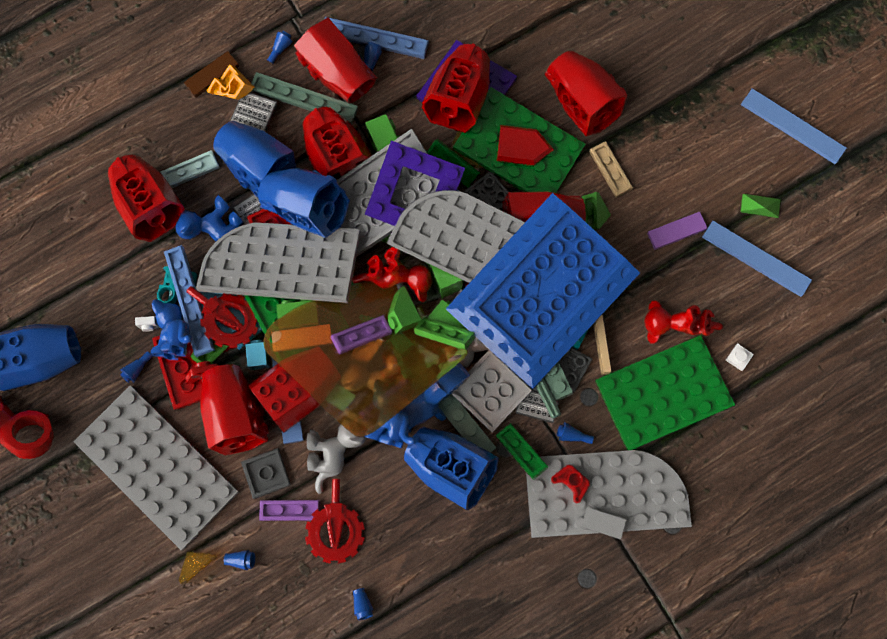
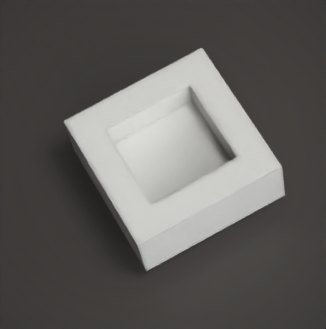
M155 316L135 318V325L142 329V331L149 332L153 331V328H160L157 325Z
M737 343L726 358V361L740 371H743L754 354Z

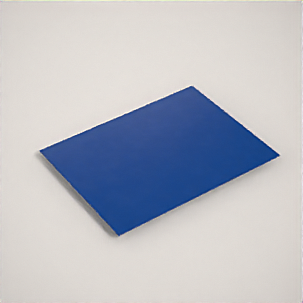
M552 193L452 301L446 310L466 329L474 332L475 337L533 389L640 272L568 205Z

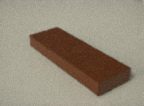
M227 51L186 80L184 84L196 98L208 89L214 78L220 79L229 64L236 68L239 65Z

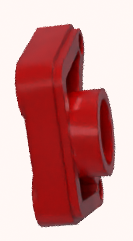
M209 361L195 364V367L191 368L185 377L187 384L201 380L202 374L206 370L219 365L211 364Z
M566 465L551 477L553 484L563 483L571 489L574 503L581 502L590 486V481L572 465Z

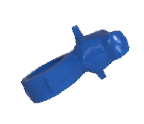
M459 361L454 362L444 370L425 390L416 382L410 385L414 393L402 409L409 416V430L433 416L437 417L440 421L446 419L445 414L439 407V403L470 376L469 372Z

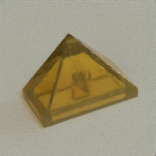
M187 552L178 581L181 584H186L214 561L217 556L215 554Z

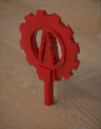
M192 286L187 289L186 292L204 305L202 310L204 319H200L201 327H205L206 332H204V335L208 340L210 338L213 339L215 345L219 347L226 345L229 346V349L237 348V345L241 343L243 345L251 341L249 338L252 334L256 335L258 331L256 322L258 321L248 302L244 300L245 296H233L223 293V296L219 298L215 296L208 299ZM229 308H235L243 314L244 325L240 323ZM216 321L237 332L231 334L221 331L217 327Z
M332 479V503L324 505L325 508L321 511L317 509L312 513L313 519L311 522L307 521L305 527L308 530V536L305 537L307 545L310 544L313 550L310 552L315 557L319 555L323 558V562L331 563L332 560L337 561L339 564L346 562L345 558L349 556L353 558L358 553L356 549L359 544L363 545L364 537L361 536L362 530L365 529L363 522H359L357 518L359 514L354 509L352 511L346 509L347 505L340 503V479ZM325 522L327 523L330 547L323 543L320 536L321 527ZM345 522L350 534L347 542L339 547Z

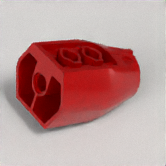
M329 17L309 28L294 45L297 51L295 55L304 68L307 66L314 80L317 81L319 79L326 88L336 93L348 103L359 100L376 82L377 77L362 61L352 44Z
M474 43L463 44L443 62L434 75L422 102V109L431 123L466 133L476 124L489 91L490 58L488 54Z
M567 51L561 54L550 64L544 75L553 86L564 111L586 137L602 132L622 115L627 98L626 91L617 84L613 75L609 74L600 64L575 51Z
M315 108L305 117L303 133L306 152L314 170L324 176L331 175L338 180L372 156L359 132L333 108Z
M133 154L120 158L117 157L109 167L108 178L115 207L135 239L152 242L176 226L181 213L184 212V206L168 181L156 168L141 157Z
M508 192L502 201V211L526 222L552 192ZM553 193L586 222L585 204L581 196Z
M315 347L285 358L248 386L278 427L285 433L316 410L326 400L342 377L320 347Z
M225 364L206 370L202 374L200 406L208 449L226 456L255 449L267 442L269 431L263 419L264 409L249 388V383L240 366Z

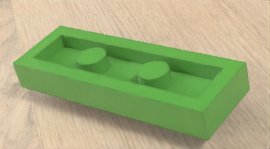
M426 317L414 328L416 335L466 350L475 339L474 332Z

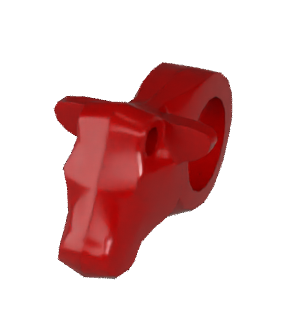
M0 395V444L19 458L33 459L42 456L49 451L54 439L52 425L48 419L49 415L34 410L14 414L2 401ZM38 425L44 429L43 435L35 442L21 443L15 439L18 431L25 426Z

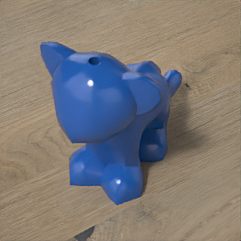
M218 195L214 202L216 209L212 213L201 218L195 212L185 210L181 213L175 228L180 238L186 240L193 239L201 232H205L216 242L229 231L240 227L244 222L233 211L228 216L229 225L224 223L221 218L230 207Z
M158 299L153 300L152 308L155 313L156 322L162 331L158 345L151 349V355L164 357L168 360H178L179 356L185 357L187 354L186 347L191 342L192 336L190 335L188 324L184 321L181 308L174 303H164Z
M380 379L374 382L372 402L381 412L375 427L368 429L364 437L402 448L404 442L408 445L416 444V439L408 434L410 426L409 416L404 411L396 409L398 404L407 398L408 391L405 388H398L395 384L383 382Z

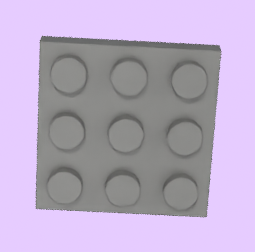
M488 350L469 371L470 376L451 394L493 432L533 389L494 353Z

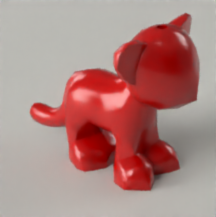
M394 247L387 250L384 255L389 264L388 267H384L380 257L374 255L367 262L369 265L368 273L358 274L352 278V282L355 284L362 281H370L383 289L392 288L403 282L408 283L410 288L414 290L418 300L422 303L427 300V291L433 282L430 270L424 265L418 264L410 269L406 268L398 260L400 250Z
M652 301L649 304V312L644 319L645 327L648 331L647 340L651 344H655L661 335L669 331L670 328L690 335L702 334L709 336L714 332L712 329H723V324L711 321V317H715L711 310L705 309L701 313L698 306L692 305L686 311L671 315L662 308L658 301Z

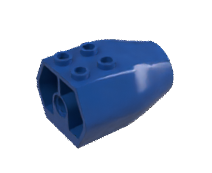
M230 121L218 131L214 139L213 147L215 152L221 157L240 185L245 189L249 188L256 197H258L261 181L267 174L296 168L294 152L265 131L253 126Z
M301 168L280 170L267 174L261 181L258 190L261 208L278 214L300 229L327 238L341 227L350 199L345 194V190L339 187L337 180L333 176H324L316 170L309 171Z
M32 324L0 332V391H7L48 380L78 364L81 361V347L73 328L69 325Z
M427 427L420 428L413 436L417 441L416 444L408 445L406 448L404 461L435 492L467 511L475 507L497 471L499 458L457 434Z

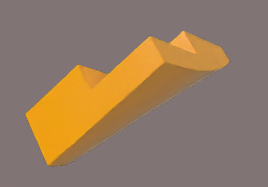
M229 64L220 79L214 78L206 91L211 94L239 100L248 95L254 86L235 66Z

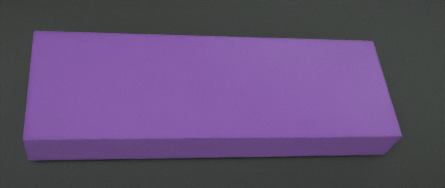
M697 212L648 231L647 235L654 250L703 232L707 230V226L701 213Z
M384 315L333 334L331 340L340 355L390 335L392 330Z
M260 500L259 521H311L313 519L312 513L317 509L320 511V500Z

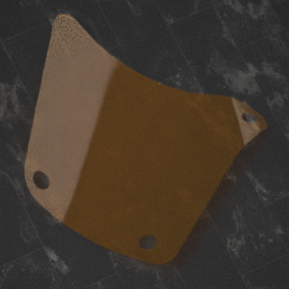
M364 281L351 286L348 303L313 300L293 309L276 320L268 328L264 337L265 351L298 381L332 417L356 437L367 436L375 432L459 364L468 354L466 349L456 348L416 335L414 332L415 327L398 334H395L391 328L392 333L382 337V340L377 339L339 355L331 340V336L384 315L388 322L389 309L394 294L398 291L396 285L392 288L383 289L370 281ZM415 306L421 319L427 318L422 306ZM280 331V340L271 343L270 337L272 333ZM461 355V357L455 361H448L453 356Z

